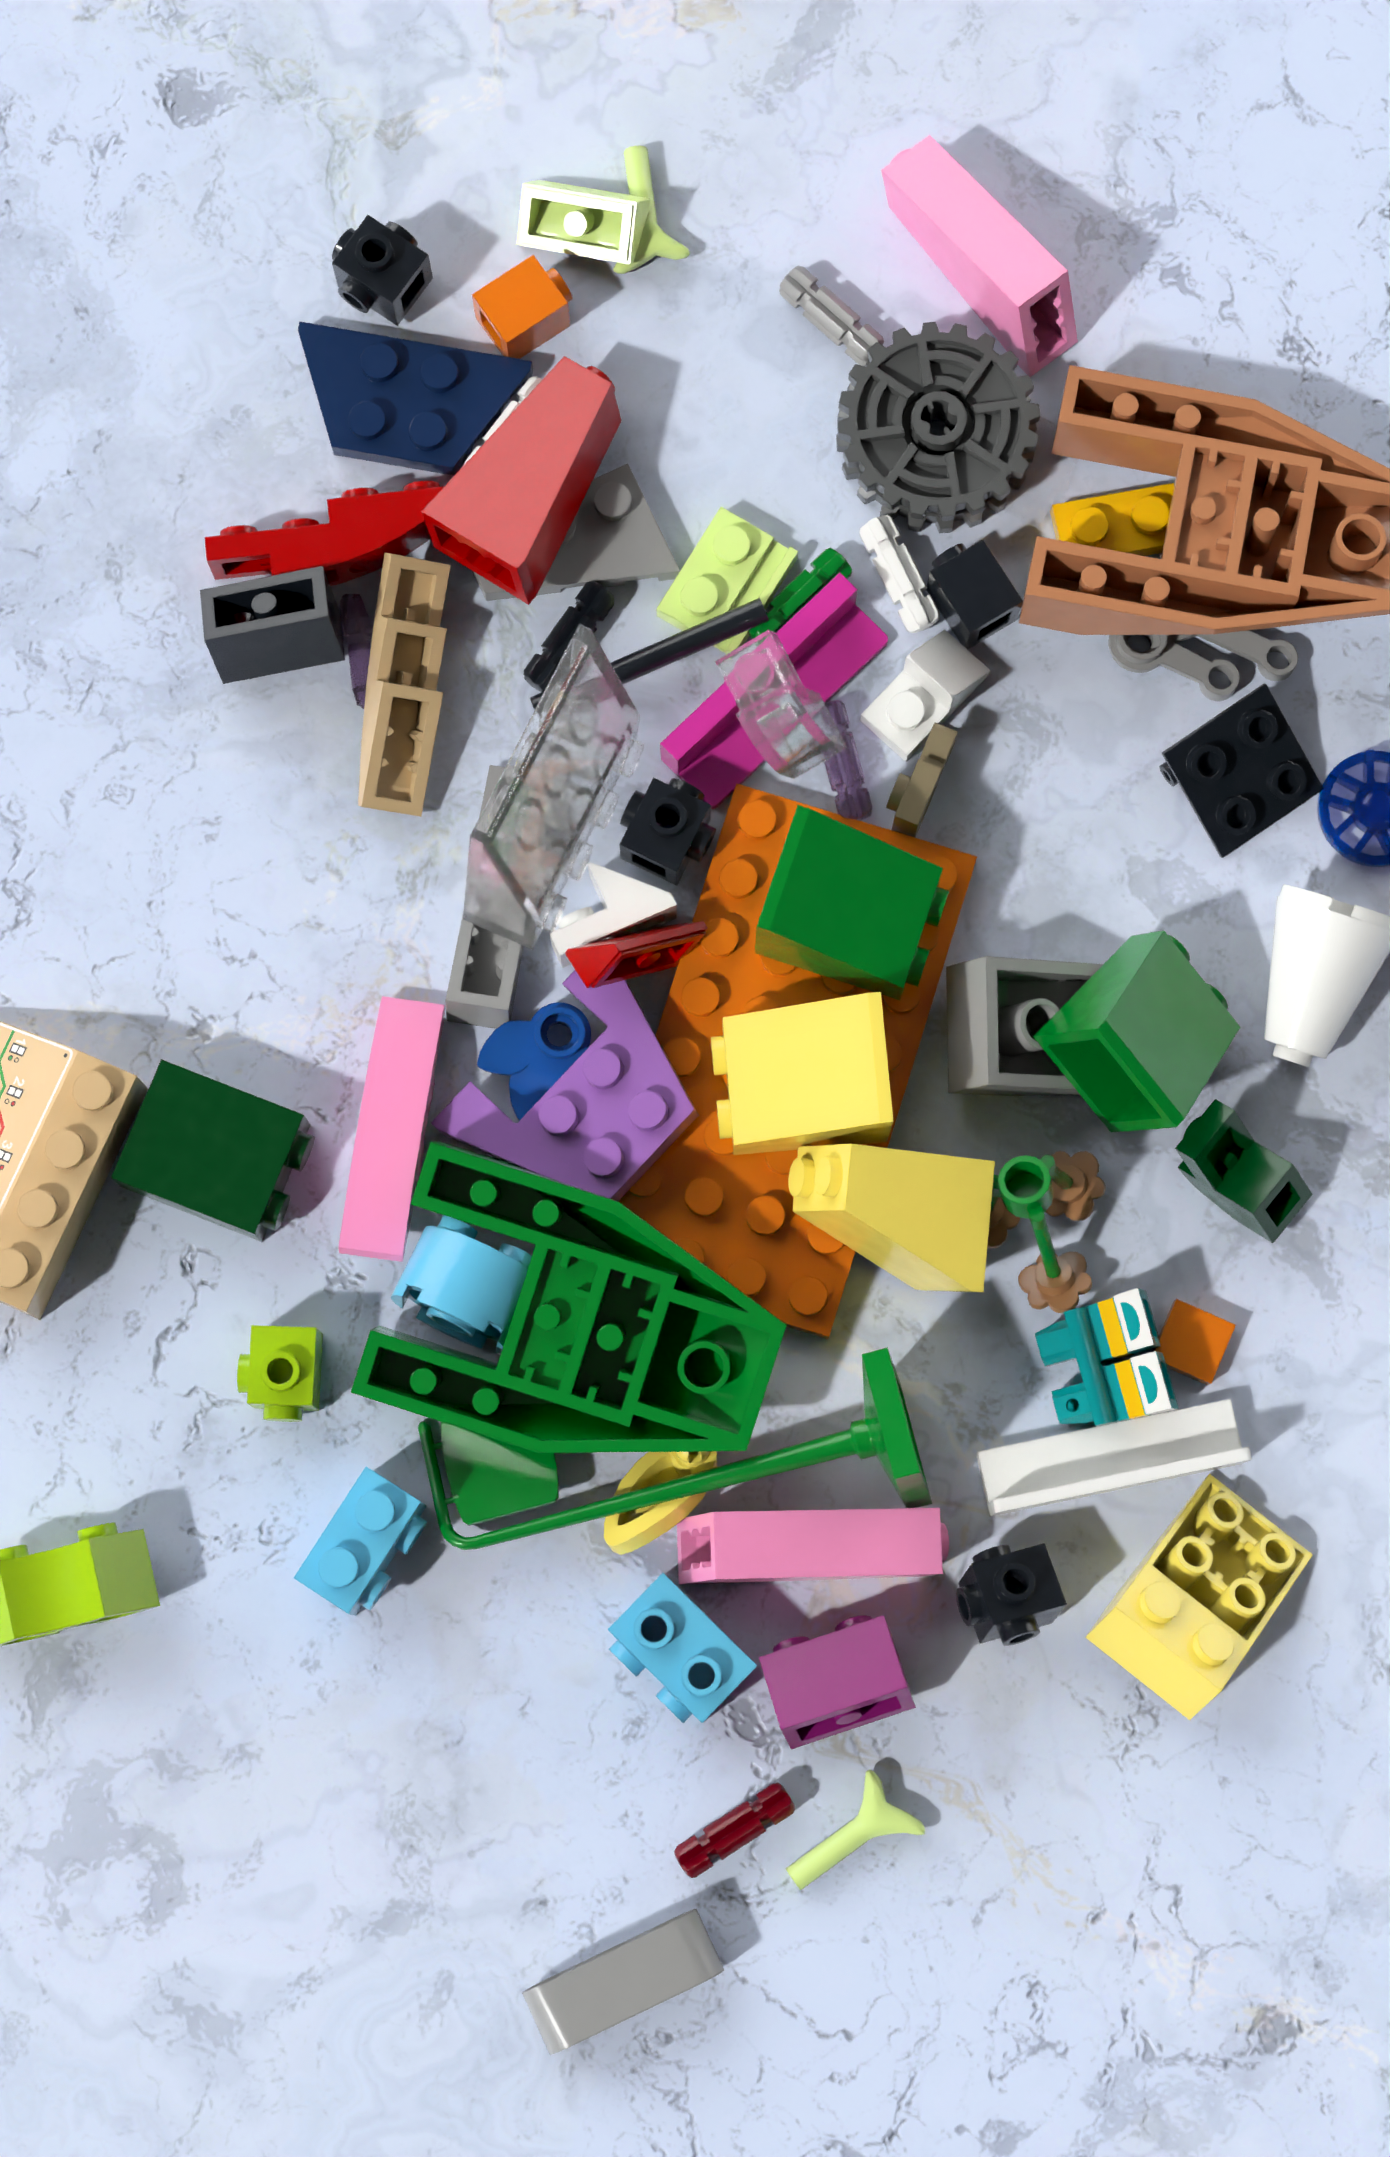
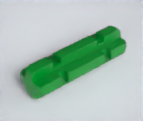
M832 548L825 549L810 563L814 568L810 573L804 569L769 603V606L772 608L767 613L769 621L748 631L752 640L759 647H762L837 574L841 573L846 579L851 576L852 568L840 553Z

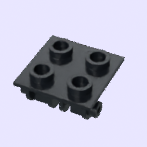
M1262 684L1163 751L1162 755L1166 762L1159 766L1163 777L1171 786L1174 787L1179 783L1221 858L1324 789L1266 684Z

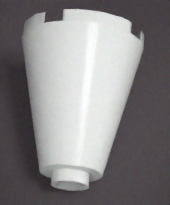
M1283 884L1276 902L1264 1040L1276 1043L1272 1056L1306 1067H1310L1313 1055L1324 1059L1327 1058L1390 953V916L1355 904L1353 906L1340 902L1332 897Z

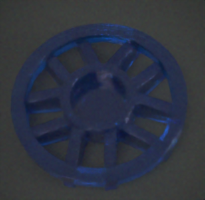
M1374 749L1366 750L1341 761L1326 777L1318 796V821L1326 840L1340 855L1363 866L1387 867L1390 866V835L1388 833L1390 831V752L1374 751ZM1374 762L1389 764L1385 783L1375 781ZM1363 763V782L1344 773L1351 767ZM1336 782L1355 793L1354 798L1348 800L1332 795L1331 791L1334 783ZM1329 806L1350 814L1336 829L1330 821ZM1353 824L1364 832V835L1354 848L1340 838ZM1375 835L1385 855L1373 856L1361 851L1371 837Z

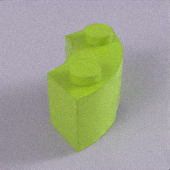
M116 1522L81 1529L77 1531L79 1542L29 1555L27 1545L0 1549V1646L58 1634L60 1633L59 1631L68 1628L102 1623L160 1606L144 1529L118 1533Z

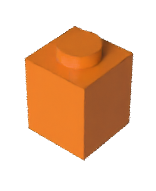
M534 255L472 294L476 319L500 353L505 357L521 359L570 326L568 302L573 298L567 284L554 268L545 271Z

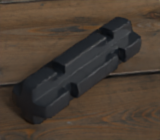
M594 581L585 583L575 597L577 601L575 603L576 607H568L541 645L543 653L541 655L535 654L524 669V679L536 690L543 692L559 684L564 677L562 675L563 667L568 669L571 667L596 632L597 628L595 626L597 624L595 622L597 620L603 622L613 608L615 602L614 595L601 584Z

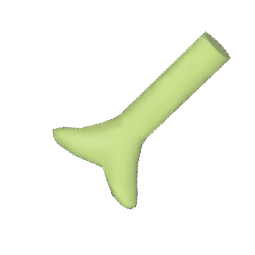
M645 146L628 147L624 151L629 195L650 198V205L633 264L616 262L613 271L617 274H625L655 256L679 260L690 255L688 248L668 236L657 224L648 149Z
M867 1770L865 1773L863 1801L858 1815L785 1869L798 1888L802 1890L864 1845L868 1840L898 1833L924 1835L925 1827L914 1816L887 1803L881 1779L874 1771Z

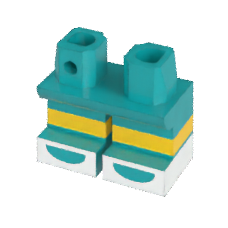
M1136 1288L1086 1307L1065 1311L1066 1320L1056 1322L1035 1333L1044 1366L1048 1367L1077 1359L1083 1383L1051 1391L1060 1424H1081L1094 1421L1095 1426H1103L1179 1409L1163 1353L1154 1351L1132 1357L1126 1361L1107 1365L1108 1361L1161 1347L1145 1290Z

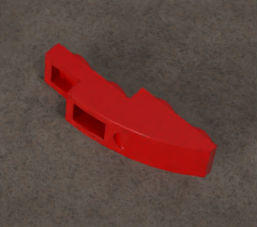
M417 481L405 485L403 491L378 493L373 488L350 489L343 492L341 498L327 499L329 523L319 524L314 519L300 518L283 523L281 529L257 531L255 527L248 525L230 526L222 529L218 536L205 537L207 563L215 580L265 574L273 576L323 566L330 586L346 583L381 569L384 553L406 556L429 541L431 537L421 511L444 486L440 487V484L434 481Z

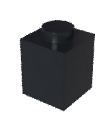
M983 539L967 549L964 544H957L944 551L932 562L934 569L929 572L926 591L932 596L937 608L957 639L967 650L1018 620L1023 600Z

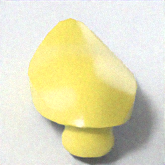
M648 1452L624 1476L614 1496L717 1467V1452ZM706 1492L607 1516L604 1521V1539L614 1553L619 1555L630 1553L650 1543L686 1518L701 1502Z

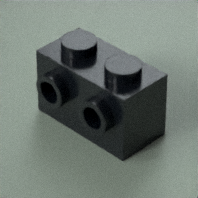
M323 566L200 590L204 641L223 684L345 660L340 610Z

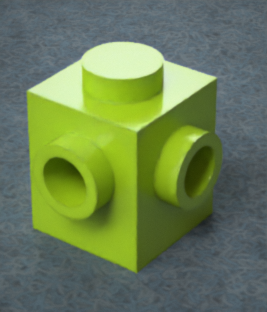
M251 1325L250 1354H240L237 1388L239 1393H247V1404L255 1409H264L263 1420L302 1421L303 1410L319 1411L323 1333L316 1327Z

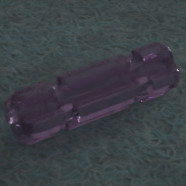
M841 700L821 703L813 707L812 720L816 735L822 736L819 746L831 790L838 793L835 796L836 800H834L837 812L844 819L864 820L871 816L873 806L868 788H862L865 777L853 733L846 730L849 728L848 724L850 722L845 704Z

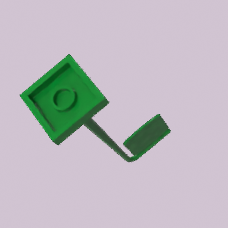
M888 1347L862 1354L865 1418L852 1421L848 1430L474 1537L461 1536L453 1529L447 1505L455 1503L463 1522L470 1526L556 1503L559 1498V1478L555 1453H536L441 1422L442 1442L434 1444L430 1424L427 1421H422L418 1425L439 1529L446 1541L452 1546L463 1550L480 1549L855 1454L861 1460L873 1456L877 1457L906 1508H918L932 1504L901 1383ZM441 1448L453 1496L450 1498L445 1497L436 1450Z

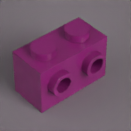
M867 1615L846 1619L835 1627V1632L811 1640L805 1636L786 1639L774 1646L772 1653L759 1657L780 1729L791 1750L916 1708L893 1636L884 1615L873 1619Z

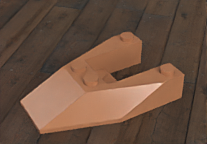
M1069 365L1051 454L1176 477L1161 559L1037 536L1029 567L1019 620L1020 624L1078 635L1221 634L1390 614V468L1256 399Z

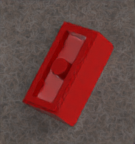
M704 921L653 927L568 948L565 953L587 988H597L678 966L679 960L688 955L703 938L708 927Z

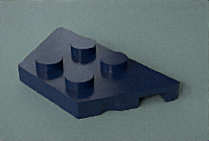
M299 321L298 333L333 454L336 456L454 476L472 453L473 446L477 440L486 435L501 415V410L519 387L523 386L533 374L532 361Z

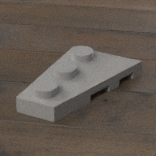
M628 464L593 479L537 595L561 593L563 588L584 586L589 581L597 582L603 587L625 585V581L658 578L659 581L674 580L677 577L680 569ZM473 572L486 601L516 598Z

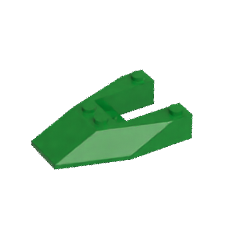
M439 1141L430 1142L411 1205L535 1244L533 1255L498 1363L379 1325L370 1330L351 1393L536 1453L747 1451L787 1324L620 1202Z

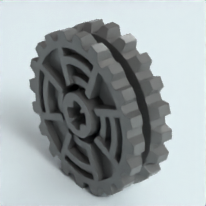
M936 322L923 323L921 334L911 336L905 327L894 331L892 337L893 344L887 348L878 342L872 345L867 350L869 361L866 363V366L855 364L849 373L848 380L851 383L847 391H841L838 406L836 446L838 452H843L845 462L842 464V471L846 480L859 479L858 498L864 504L874 500L882 505L880 516L889 515L893 520L898 515L907 518L908 530L920 532L925 522L935 523L939 533L952 532L953 522L961 519L970 528L981 524L984 509L988 507L998 513L1007 506L1008 500L1006 496L1010 493V490L1019 491L1026 479L1025 473L1028 470L1029 464L1033 462L1039 434L1036 433V423L1040 419L1039 404L1030 403L1029 395L1034 389L1032 380L1029 375L1017 377L1014 370L1018 365L1019 359L1011 351L1002 355L996 353L993 350L995 338L986 333L977 340L969 338L966 325L955 323L950 332L945 333L939 332ZM932 420H940L945 423L943 436L930 434Z

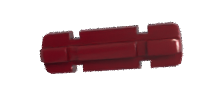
M780 1783L771 1784L756 1794L758 1799L753 1803L749 1804L748 1801H745L703 1829L705 1834L697 1838L693 1835L676 1846L674 1855L685 1874L690 1878L699 1876L714 1866L712 1860L719 1856L722 1860L766 1832L764 1826L773 1822L774 1825H777L792 1815L795 1811V1805L785 1788Z

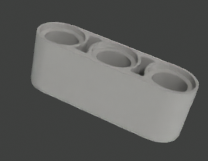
M693 1909L539 1982L523 1991L522 1994L549 2054L552 2055L708 1981L722 1973L724 1968L697 1909Z

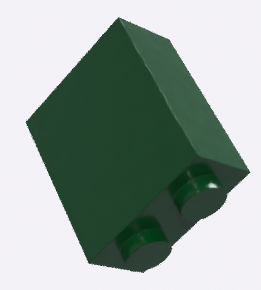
M161 1059L111 1178L125 1189L262 1242L268 1228L277 1231L281 1225L290 1201V1195L283 1193L292 1169L299 1172L303 1170L310 1156L315 1137L308 1134L311 1124L303 1114Z

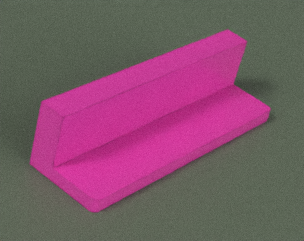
M841 573L837 574L660 743L661 760L682 781L691 784L703 792L705 795L703 801L710 804L711 809H716L734 792L736 783L743 784L886 647L888 636L856 605L858 589Z

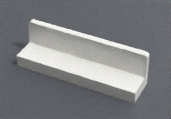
M1231 1399L992 1448L976 1453L990 1517L1240 1465L1252 1460L1250 1448H1242Z

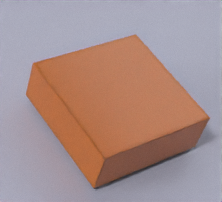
M1176 1299L1173 1301L1159 1334L1161 1347L1153 1349L1152 1352L1163 1353L1167 1368L1203 1384L1210 1385L1236 1325Z

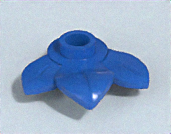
M562 1002L551 1003L539 1009L531 1021L518 1020L503 1023L485 1041L479 1053L477 1066L489 1073L510 1076V1102L519 1121L589 1048L591 1041L589 1021L580 1009L571 1004ZM562 1024L569 1028L572 1038L568 1044L555 1046L549 1042L547 1032L553 1025Z

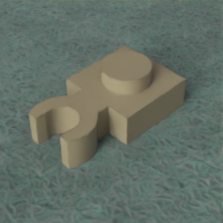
M934 722L911 777L902 773L899 774L886 805L887 809L896 812L892 831L916 838L937 788L940 776L955 744L958 731Z

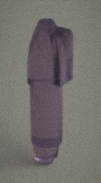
M345 594L340 600L342 634L348 647L352 691L357 706H361L364 709L373 627L360 594Z

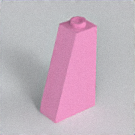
M930 135L911 149H905L898 153L891 163L881 170L889 208L1006 351H1011L1019 359L1018 365L1027 375L1033 376L1078 342L1068 270Z
M940 1508L710 1512L686 1517L677 1524L679 1585L938 1575L943 1574L942 1562L948 1556L949 1535L946 1525L940 1521Z

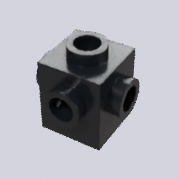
M367 215L356 230L350 228L345 231L334 247L332 266L339 287L338 293L348 304L360 312L368 313L372 309L398 326L433 279L429 255L417 247L416 239L402 226L391 221L383 225Z
M654 777L645 794L636 790L630 798L620 821V825L627 827L619 844L621 859L677 886L690 860L693 859L699 863L703 860L716 833V828L708 825L711 820V805L703 801L704 793L691 784L679 779L672 778L669 784H666ZM664 825H673L674 827H672V828H663L662 826H664Z
M1045 1543L1011 1552L1009 1545H1000L976 1554L972 1558L973 1563H971L958 1583L960 1588L956 1590V1601L961 1618L967 1626H974L980 1644L1001 1638L1004 1646H1010L1032 1639L1040 1633L1039 1627L1052 1624L1067 1605Z

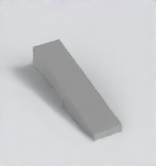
M494 765L489 766L468 871V890L445 1000L447 1021L497 1029L503 1023L511 1021L552 782L551 774Z

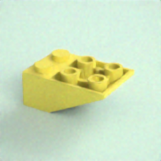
M1209 1474L1119 1589L1085 1638L1188 1720H1191L1223 1690L1313 1554Z

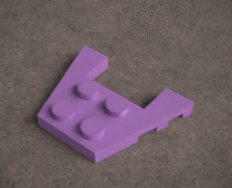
M574 970L562 984L607 1026L606 1030L518 1123H514L469 1081L435 1117L431 1124L443 1135L478 1148L499 1160L507 1161L536 1174L619 1201L691 1125L699 1114L667 1054L655 1036L644 1015V1011L627 981L623 980L597 988H587L576 970Z

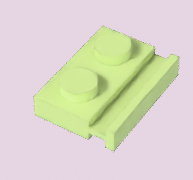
M720 507L656 609L657 617L684 631L758 598L761 599L766 610L796 562L798 551L792 547L788 549L776 542L773 536L725 508ZM749 630L717 643L713 647L724 652L726 657L734 661L750 636L748 634Z

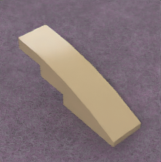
M384 553L366 682L358 806L422 816L443 692L436 691L447 632V628L440 627L451 565Z

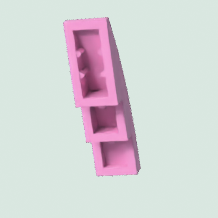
M384 996L381 998L348 1180L339 1240V1253L403 1262L414 1205H411V1201L419 1180L424 1156V1136L435 1085L434 1071L445 1020V1005Z

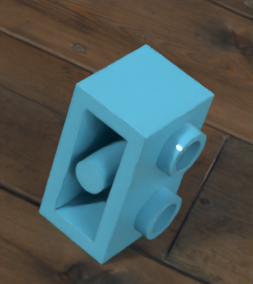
M366 1466L299 1568L294 1579L350 1615L356 1616L362 1606L370 1611L378 1602L392 1578L384 1572L397 1551L399 1550L407 1555L423 1532L427 1521L420 1516L427 1505Z
M664 1573L608 1628V1631L617 1639L609 1650L636 1677L647 1668L664 1685L655 1696L682 1723L692 1714L703 1723L757 1667Z

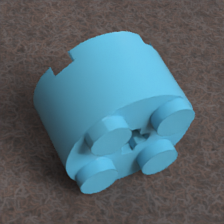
M443 1215L438 1226L425 1227L393 1291L391 1299L403 1309L409 1298L421 1306L416 1317L418 1320L471 1346L482 1349L487 1338L498 1341L496 1353L501 1354L532 1255L506 1243H502L499 1250H496L475 1240L478 1232L470 1225Z

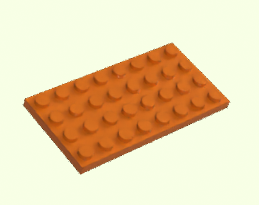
M736 783L692 922L704 921L708 929L703 938L688 955L679 960L655 1035L699 1116L618 1202L787 1324V1327L829 1339L855 1251L792 1211L794 1196L789 1191L788 1178L791 1165L798 1156V1150L733 1155L732 1138H719L716 1100L728 1099L726 1074L714 1075L711 1037L723 1036V1017L872 993V991L755 953L756 927L797 805L812 809L942 867L943 870L938 887L949 890V894L938 927L925 923L918 946L930 951L919 985L917 987L906 983L900 1000L881 994L893 1125L887 1142L859 1145L888 1148L977 856Z

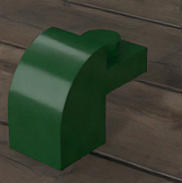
M1217 1099L1211 1103L1202 1116L1190 1123L1183 1139L1175 1148L1183 1159L1178 1169L1195 1188L1233 1219L1271 1243L1275 1242L1313 1195L1295 1166L1255 1142L1235 1110Z

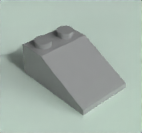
M984 956L947 966L948 1093L998 1096L1080 1095L1033 1036L1103 964Z

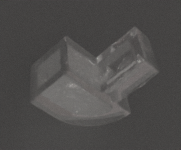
M767 630L715 661L740 709L735 715L761 756L776 772L795 779L847 749L820 693L804 687L776 632Z

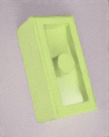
M544 180L525 182L522 184L516 245L633 264L648 216L650 198Z

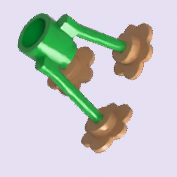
M1058 1151L1052 1155H1044L1040 1160L1027 1155L1014 1157L1005 1163L999 1175H994L987 1248L993 1249L1001 1246L1006 1240L1007 1230L1015 1228L1020 1218L1030 1219L1040 1255L1036 1260L1037 1265L1025 1267L1020 1272L1018 1283L1021 1290L1028 1293L1029 1305L1034 1309L1041 1310L1049 1306L1056 1313H1064L1065 1311L1075 1309L1079 1302V1295L1087 1293L1092 1288L1091 1277L1085 1273L1087 1263L1082 1254L1066 1252L1058 1257L1055 1253L1044 1214L1046 1212L1052 1217H1058L1064 1213L1073 1221H1083L1090 1217L1094 1209L1093 1199H1098L1104 1195L1106 1185L1100 1177H1097L1099 1172L1097 1158L1087 1151L1077 1152L1072 1157L1066 1152Z

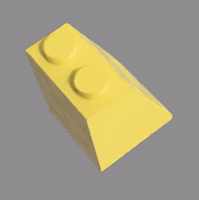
M881 992L864 993L723 1017V1036L711 1037L714 1075L726 1074L728 1099L716 1100L719 1138H732L733 1155L798 1150V1147L887 1142L893 1125V1111Z
M859 1144L798 1147V1156L791 1165L788 1178L789 1191L794 1196L792 1211L915 1290L984 1292L995 1161Z

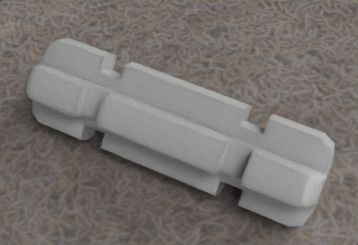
M796 266L782 280L779 290L780 295L794 308L802 306L805 310L802 314L837 346L846 345L847 350L845 353L859 365L866 366V363L869 361L867 350L876 342L883 345V336L869 324L860 325L858 321L861 317L826 286L817 287L816 282L818 279L806 268Z

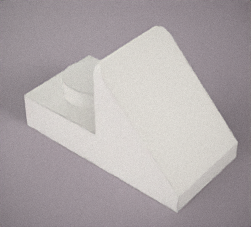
M943 630L913 650L906 657L903 671L861 714L860 721L907 762L927 741L934 722L942 725L986 679L991 670L952 635Z
M587 863L590 879L604 909L594 913L592 907H585L564 916L557 922L560 929L549 934L552 947L561 967L564 968L571 965L565 953L568 948L658 927L676 919L677 904L672 893L600 865Z

